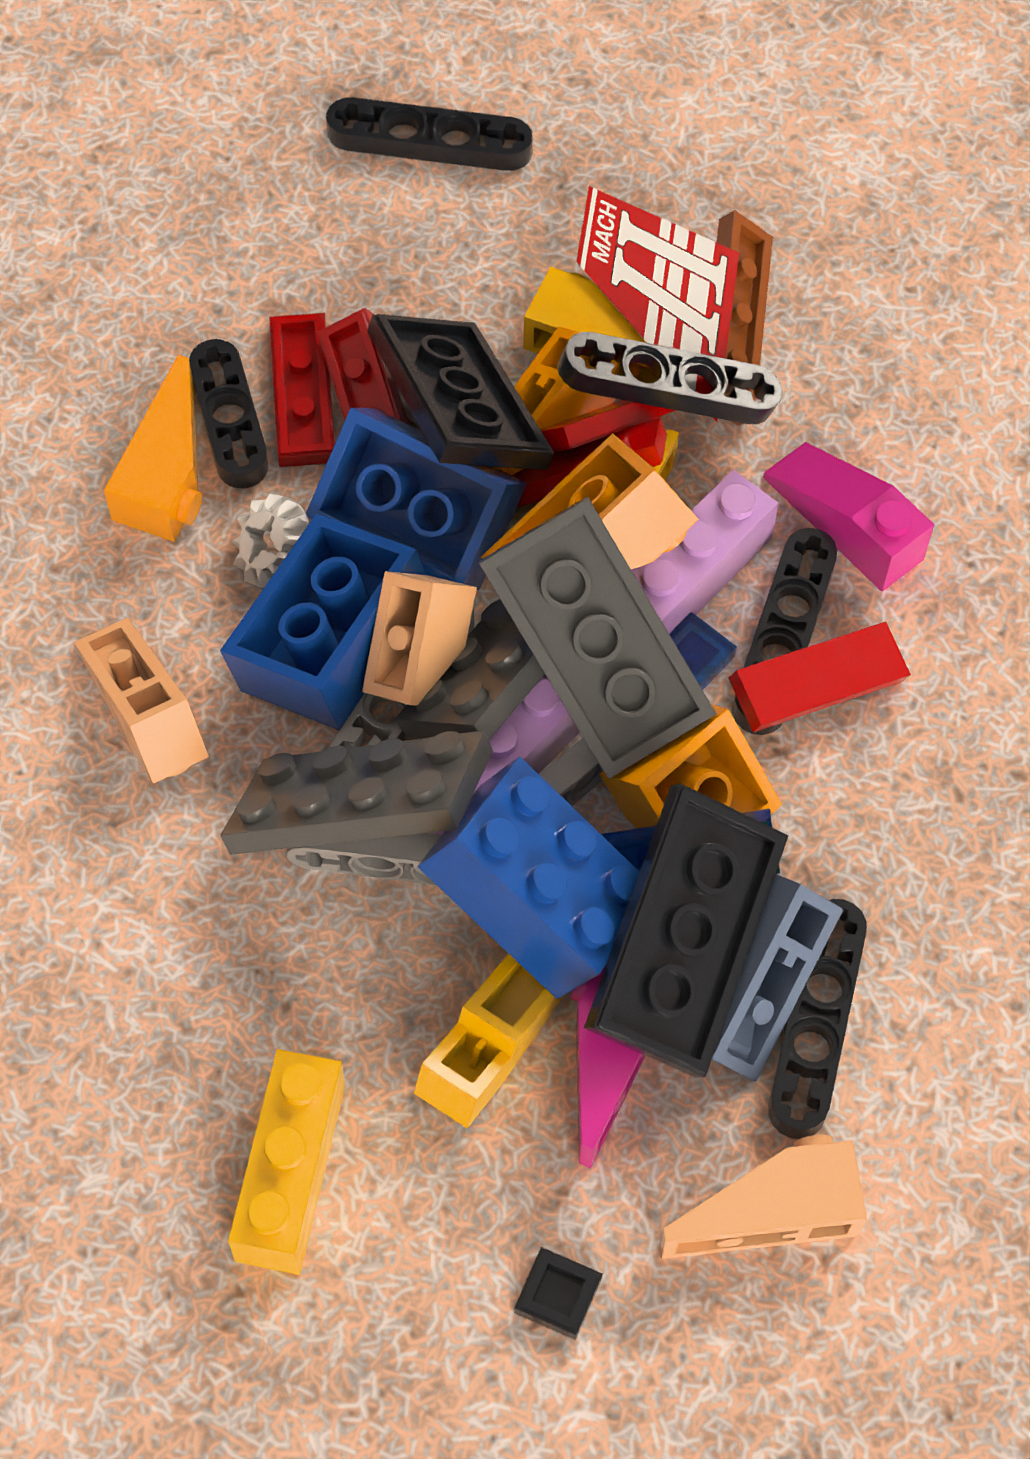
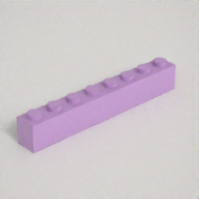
M734 469L691 510L699 520L687 530L686 536L677 547L662 553L654 562L631 569L672 639L772 539L779 503ZM546 674L489 740L493 752L475 791L481 784L519 756L539 774L580 733ZM439 831L434 833L437 835H442L445 831Z

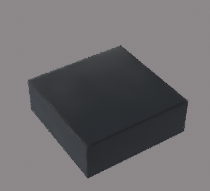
M541 1247L516 1302L514 1313L576 1340L601 1283L603 1273Z

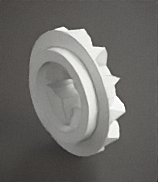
M269 494L265 500H251L250 514L238 517L242 527L239 537L231 540L239 548V554L233 564L245 570V582L261 588L266 586L309 524L305 511L296 501L274 494ZM265 532H270L269 538L274 542L273 546L279 550L278 552L266 551L267 544L263 540Z

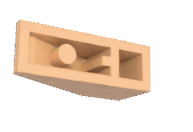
M128 617L74 642L81 659L129 747L153 784L166 777L179 775L185 772L191 765L209 757L187 699Z
M813 1135L795 1141L794 1147L785 1148L663 1229L660 1241L661 1259L859 1236L867 1220L853 1140L834 1142L833 1137L830 1135Z

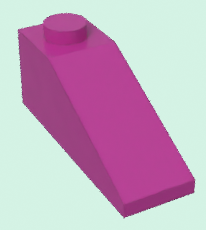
M807 442L764 472L763 478L816 529L828 533L835 541L837 549L881 592L924 560L935 524L893 485Z
M606 965L599 975L575 988L571 994V999L578 1002L576 1055L579 1163L590 1169L646 1057L644 1054L584 1028Z

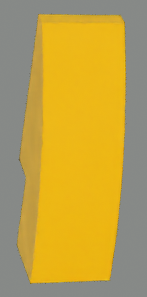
M508 954L462 1007L458 1023L422 1063L414 1094L465 1128H468L505 1081L563 996L556 999Z

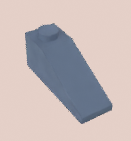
M775 874L712 1057L714 1061L755 1082L757 1081L843 911L841 907L802 884Z

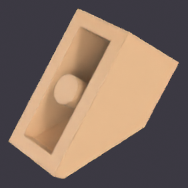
M385 571L362 692L407 705L418 706L466 646L477 587L427 575Z

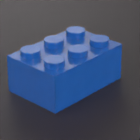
M350 408L306 511L307 518L312 520L317 513L415 548L427 576L477 587V590H480L486 574L478 562L482 560L481 556L505 534L527 483L494 466L439 463L422 431L375 408Z
M316 513L220 650L240 691L340 731L364 695L362 689L385 571L426 575L417 550Z
M520 756L479 786L469 802L458 829L445 831L417 866L556 999L599 975L608 962L640 872Z

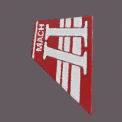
M589 186L576 263L646 343L726 359L739 252ZM697 374L685 375L687 385L694 392L699 394L712 393L711 386L705 378Z

